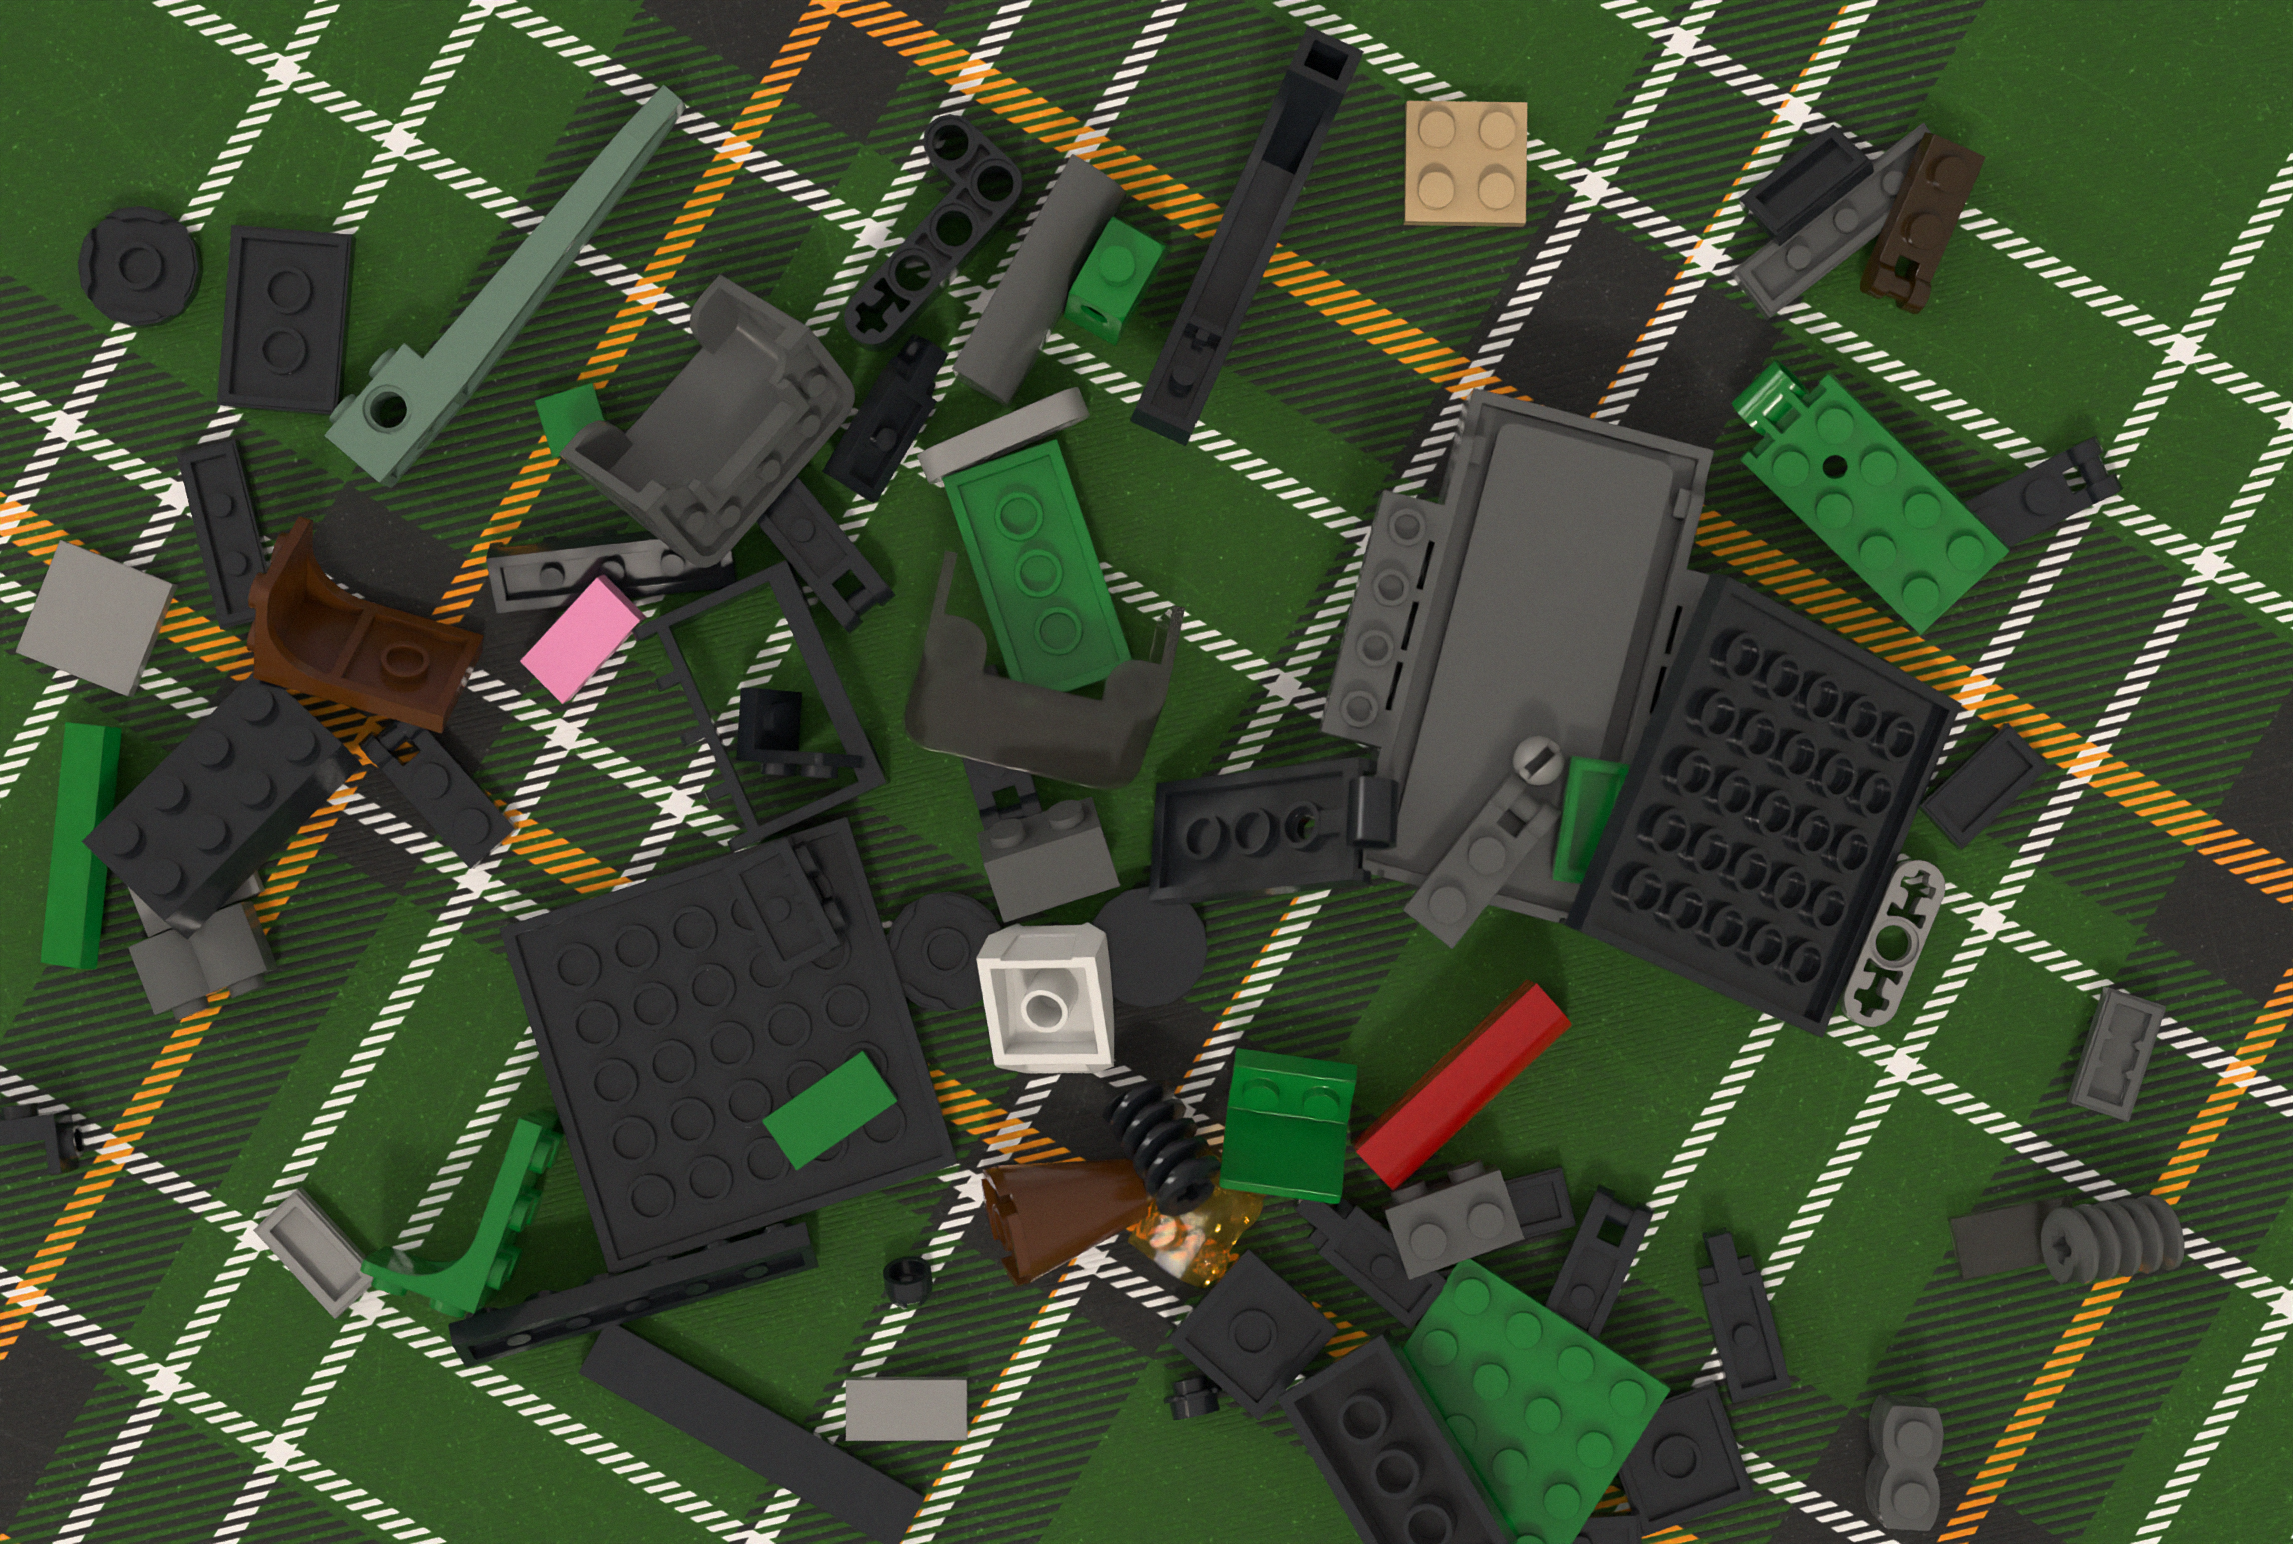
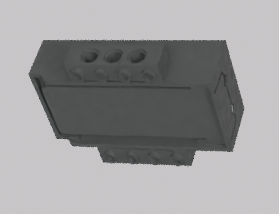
M1473 388L1463 401L1437 503L1387 490L1381 493L1318 733L1373 747L1370 759L1377 762V774L1368 775V777L1388 778L1400 784L1397 846L1394 849L1383 851L1364 850L1363 869L1371 871L1374 875L1420 886L1510 773L1516 774L1512 763L1514 751L1523 740L1529 737L1539 735L1549 737L1562 749L1564 766L1559 777L1543 786L1527 784L1524 789L1539 802L1543 803L1545 800H1548L1559 810H1562L1570 756L1631 765L1710 577L1708 574L1687 569L1705 499L1706 480L1714 450ZM1546 746L1535 759L1524 767L1533 775L1555 754ZM1509 809L1497 822L1499 826L1513 837L1526 824ZM1561 814L1488 905L1565 924L1581 884L1551 880Z

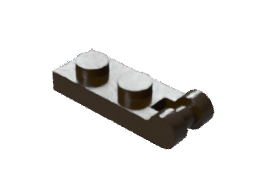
M1924 133L1861 277L1860 291L1876 299H1881L1884 296L1896 300V306L1899 309L1913 315L1921 312L1931 293V280L1984 163L1985 156L1936 134ZM1899 256L1911 261L1904 277L1895 273V265Z

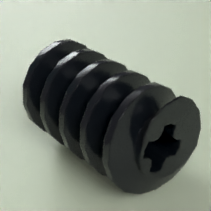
M1158 1080L1124 1091L1106 1106L1102 1117L1106 1122L1110 1123V1130L1115 1138L1122 1142L1121 1148L1128 1159L1133 1161V1168L1137 1175L1145 1180L1144 1187L1150 1196L1156 1199V1207L1163 1216L1175 1217L1196 1210L1209 1199L1215 1188L1211 1180L1219 1173L1221 1163L1216 1156L1206 1155L1210 1145L1204 1137L1195 1136L1198 1126L1193 1118L1184 1117L1187 1108L1182 1100L1172 1098L1175 1088L1169 1080Z

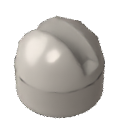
M1540 735L1532 736L1523 740L1516 747L1512 759L1513 768L1516 775L1527 784L1532 786L1547 785L1556 780L1561 774L1564 766V755L1560 746L1553 739ZM1547 746L1555 755L1531 775L1524 766L1535 759Z

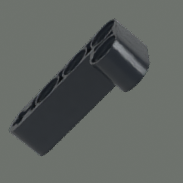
M952 114L939 116L929 124L924 132L923 139L925 153L930 166L953 189L851 298L845 309L844 320L846 329L856 344L867 351L880 352L896 344L1011 219L1023 203L1025 191L1018 167L974 125L961 116ZM955 133L967 139L969 142L968 149L957 160H944L936 154V144L943 136ZM1002 174L1010 178L1013 182V190L1010 195L998 202L989 201L984 198L980 193V185L988 176ZM960 218L969 222L973 227L972 235L963 245L956 247L948 246L939 239L940 229L949 219ZM918 262L928 266L931 270V278L923 289L908 291L899 285V273L906 265ZM886 286H889L896 299L908 307L903 312H899L896 304L893 302L882 316L887 325L886 329L879 333L871 328L865 334L862 333L865 327L861 319L862 313L867 309L875 315L879 313L889 303L886 295L881 292Z

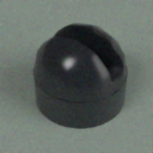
M907 1256L895 1259L885 1266L883 1270L885 1291L894 1305L901 1309H907V1304L917 1302L918 1306H922L930 1298L933 1279L931 1265L927 1260L920 1257Z

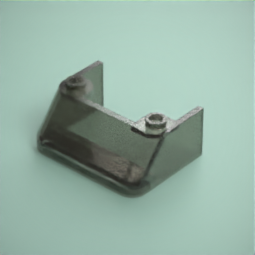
M945 551L935 566L904 705L902 725L907 737L915 745L927 750L1100 790L1114 791L1131 783L1141 770L1166 700L1185 608L1173 605L1157 620L1149 662L1129 660L1115 667L1106 679L1101 701L982 673L987 644L980 628L968 619L944 614L957 559V553Z

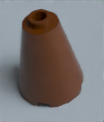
M1128 1158L1000 1165L989 1167L982 1171L986 1177L981 1179L982 1193L994 1241L1000 1239L1006 1252H1011V1256L1001 1258V1262L1011 1283L1016 1288L1032 1283L1146 1218L1149 1213L1148 1204L1156 1201L1144 1187L1145 1180L1137 1175L1133 1168V1161Z

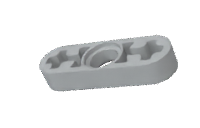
M1070 388L932 446L919 453L917 457L928 483L934 484L943 481L942 478L982 465L1073 426L1088 418L1090 413L1079 388Z
M1906 860L1895 865L1839 998V1004L1845 1016L1857 1024L1868 1027L1883 1025L1894 1016L1945 895L1944 877L1933 864L1922 860ZM1918 871L1924 873L1922 883L1929 887L1930 890L1926 898L1915 897L1908 911L1910 914L1920 915L1917 926L1906 918L1887 915L1890 904L1897 909H1903L1908 891L1900 887L1903 877L1914 878ZM1890 925H1896L1903 929L1908 938V948L1905 954L1893 961H1888L1881 957L1876 949L1878 933ZM1869 960L1873 965L1882 969L1897 971L1894 982L1881 976L1876 988V995L1884 999L1883 1005L1880 1009L1869 1008L1864 1016L1860 1013L1862 1003L1854 999V995L1858 988L1868 990L1873 982L1876 973L1864 971L1865 964Z

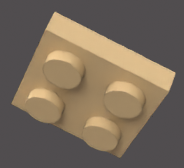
M1406 101L1404 225L1524 227L1526 224L1527 102Z

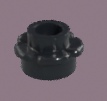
M1207 1375L1172 1382L1173 1394L1166 1396L1163 1400L1164 1404H1170L1173 1420L1196 1417L1220 1410L1217 1392L1222 1391V1388L1219 1385L1209 1386Z

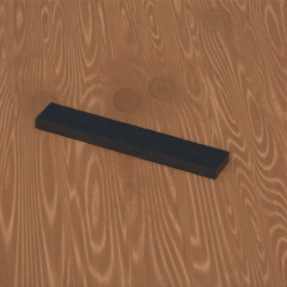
M623 1323L604 1328L578 1372L883 1544H900L926 1497V1493Z

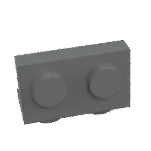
M1475 1159L1448 1169L1449 1179L1427 1187L1424 1179L1400 1185L1395 1191L1390 1190L1392 1200L1380 1205L1388 1221L1409 1280L1524 1239L1501 1171L1496 1165L1491 1164L1484 1167L1481 1159Z

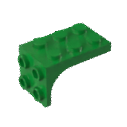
M538 1108L518 1119L478 1232L471 1247L463 1257L449 1261H433L396 1248L384 1246L365 1257L360 1267L362 1273L373 1277L371 1285L383 1292L397 1296H406L408 1290L431 1298L429 1306L432 1309L461 1318L464 1317L466 1311L474 1314L496 1298L497 1292L501 1290L504 1282L510 1283L519 1266L523 1254V1248L515 1246L519 1232H522L526 1224L529 1226L533 1224L541 1206L544 1191L536 1189L539 1177L544 1173L546 1167L553 1168L561 1151L565 1134L557 1132L560 1122L559 1115Z

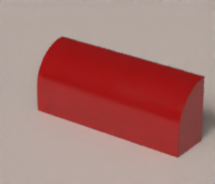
M1526 979L1351 1142V1145L1374 1172L1395 1191L1572 1026L1571 1022L1537 983Z

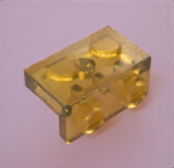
M1209 1149L1206 1155L1216 1156L1221 1163L1222 1157ZM1220 1171L1211 1180L1215 1185L1214 1192L1199 1208L1184 1215L1168 1217L1160 1213L1156 1207V1201L1152 1202L1149 1206L1148 1216L1139 1221L1127 1242L1179 1280L1201 1289H1205L1211 1281L1218 1278L1226 1269L1232 1247L1243 1230L1248 1229L1256 1222L1263 1208V1199L1267 1195L1220 1187Z

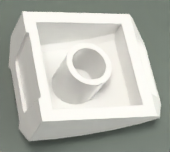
M1089 922L1082 925L1021 926L1017 923L988 935L976 959L994 1065L999 1068L1023 1073H1098L1114 1067L1113 996L1106 933Z

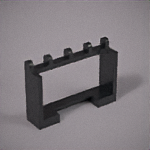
M787 560L632 630L636 642L648 640L659 634L675 671L657 678L654 682L659 692L681 683L700 725L679 736L684 747L706 739L725 782L704 791L709 803L731 794L748 832L737 834L727 841L732 853L753 843L768 839L890 783L867 729L862 727L814 621L816 619L796 572ZM772 587L847 755L862 756L861 768H853L859 782L761 825L685 659L674 630Z

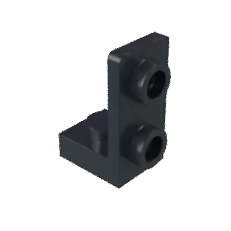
M741 688L736 760L761 762L760 774L797 776V764L802 765L801 777L838 779L839 767L861 768L862 756L799 752L802 692Z

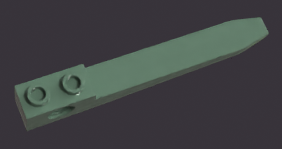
M663 85L618 132L426 356L423 357L405 343L398 351L390 348L384 352L369 371V376L373 380L360 395L356 397L354 394H350L334 409L329 418L333 426L324 436L380 484L393 488L474 394L652 158L686 109L683 101ZM402 397L407 407L404 420L396 427L385 428L380 418L382 406L391 398Z

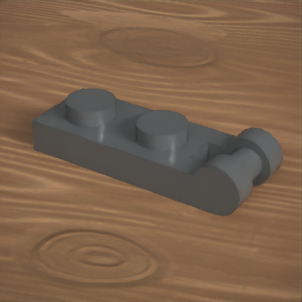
M1513 772L1497 788L1402 907L1403 911L1451 949H1453L1562 812L1548 800L1541 803L1524 790L1527 783ZM1508 809L1526 823L1515 837L1497 824L1498 820Z

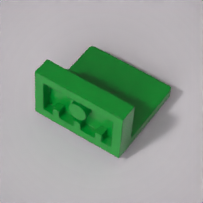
M1237 1048L1228 1095L1219 1186L1225 1189L1338 1204L1341 1201L1343 1190L1347 1125L1356 1086L1357 1065Z

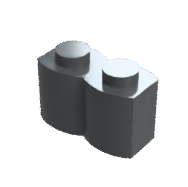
M252 901L241 902L216 911L188 940L172 929L128 947L154 1015L172 1011L176 1021L211 1008L207 997L225 989L229 990L233 999L266 986L263 975L278 969Z
M1879 1394L1872 1406L1869 1417V1438L1876 1455L1872 1459L1866 1475L1865 1493L1868 1507L1872 1515L1886 1529L1930 1531L1936 1521L1940 1507L1939 1483L1933 1469L1940 1458L1943 1447L1944 1433L1941 1417L1937 1408L1922 1397Z

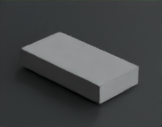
M302 1187L296 1189L253 1229L258 1237L334 1319L339 1317L372 1286L371 1281L373 1277L360 1271L363 1259L366 1257L365 1254Z
M968 1376L846 1378V1441L968 1439Z

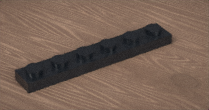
M805 1222L796 1225L778 1223L765 1228L758 1236L736 1242L733 1240H718L707 1244L698 1253L677 1259L671 1256L655 1258L645 1263L642 1269L621 1275L612 1273L599 1274L587 1279L579 1287L561 1292L554 1290L539 1291L526 1297L523 1303L502 1309L485 1307L474 1314L470 1312L463 1320L448 1324L451 1342L461 1361L468 1368L818 1268L819 1263Z

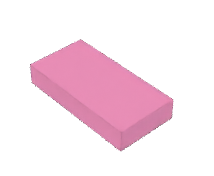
M604 574L592 582L520 662L564 704L574 697L632 634V630L639 627L647 617Z

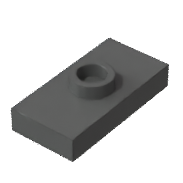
M2103 987L2066 1101L2129 1122L2166 1006L2112 988Z

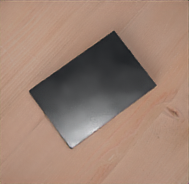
M231 225L217 406L331 416L334 409L343 400L356 247L355 236L352 234Z

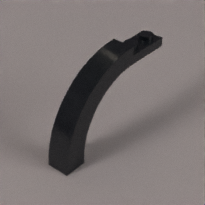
M1307 26L1221 222L1130 419L1131 422L1187 446L1271 256L1364 53L1363 50Z

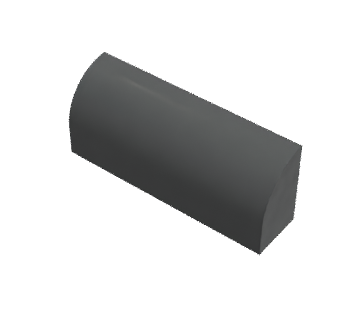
M1072 154L952 367L958 381L1007 408L1011 407L1066 308L1069 292L1112 216H1118L1127 200L1125 190L1118 183L1076 155Z

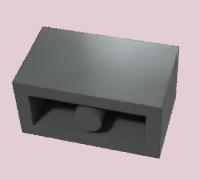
M1092 797L1080 801H1062L1050 807L1048 811L1023 819H1005L997 822L988 830L976 833L983 864L1004 923L1120 886Z

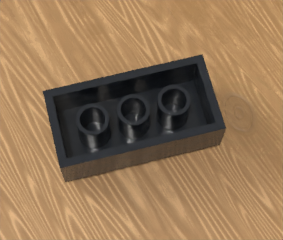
M252 672L82 842L165 923L188 940L362 764L342 742L282 686L255 679Z
M1389 1328L1288 1388L1277 1397V1400L1364 1544H1517L1516 1537Z

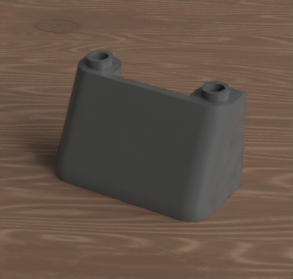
M719 275L699 297L693 306L690 316L691 331L703 348L627 433L624 434L608 421L597 420L582 428L559 453L577 474L674 552L695 566L705 568L717 564L729 553L841 426L851 412L855 400V390L850 379L808 326L722 275Z

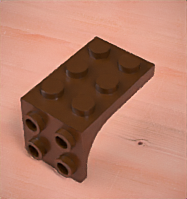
M299 516L290 533L281 532L273 548L270 568L267 573L258 572L250 588L248 606L255 609V619L248 634L247 650L254 652L253 678L442 733L482 653L484 635L372 603L346 592L323 572L315 558L312 546L313 520Z

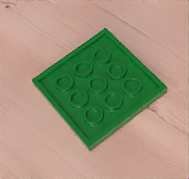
M1473 1257L1458 1262L1447 1278L1443 1291L1428 1308L1402 1351L1516 1537L1517 1544H1572L1669 1393L1671 1386L1607 1344L1593 1337L1559 1313L1554 1312L1545 1304Z

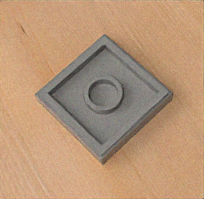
M60 540L16 653L125 696L134 697L178 585L75 544Z

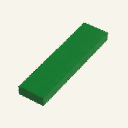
M65 722L40 963L77 969H97L108 867L82 841L114 810L122 728Z

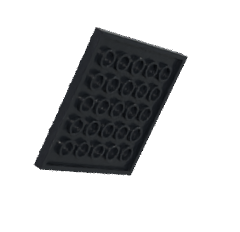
M1711 572L1564 925L1794 1027L1823 1038L1962 703L1728 576Z
M849 817L790 835L795 845L805 841L821 871L820 874L812 879L822 899L824 900L832 895L839 905L849 926L848 929L840 932L845 944L779 978L723 871V868L774 843L775 840L499 928L609 1273H621L642 1266L655 1258L680 1254L718 1240L739 1235L959 1163ZM865 1050L898 1098V1101L796 1171L762 1120L852 1057Z

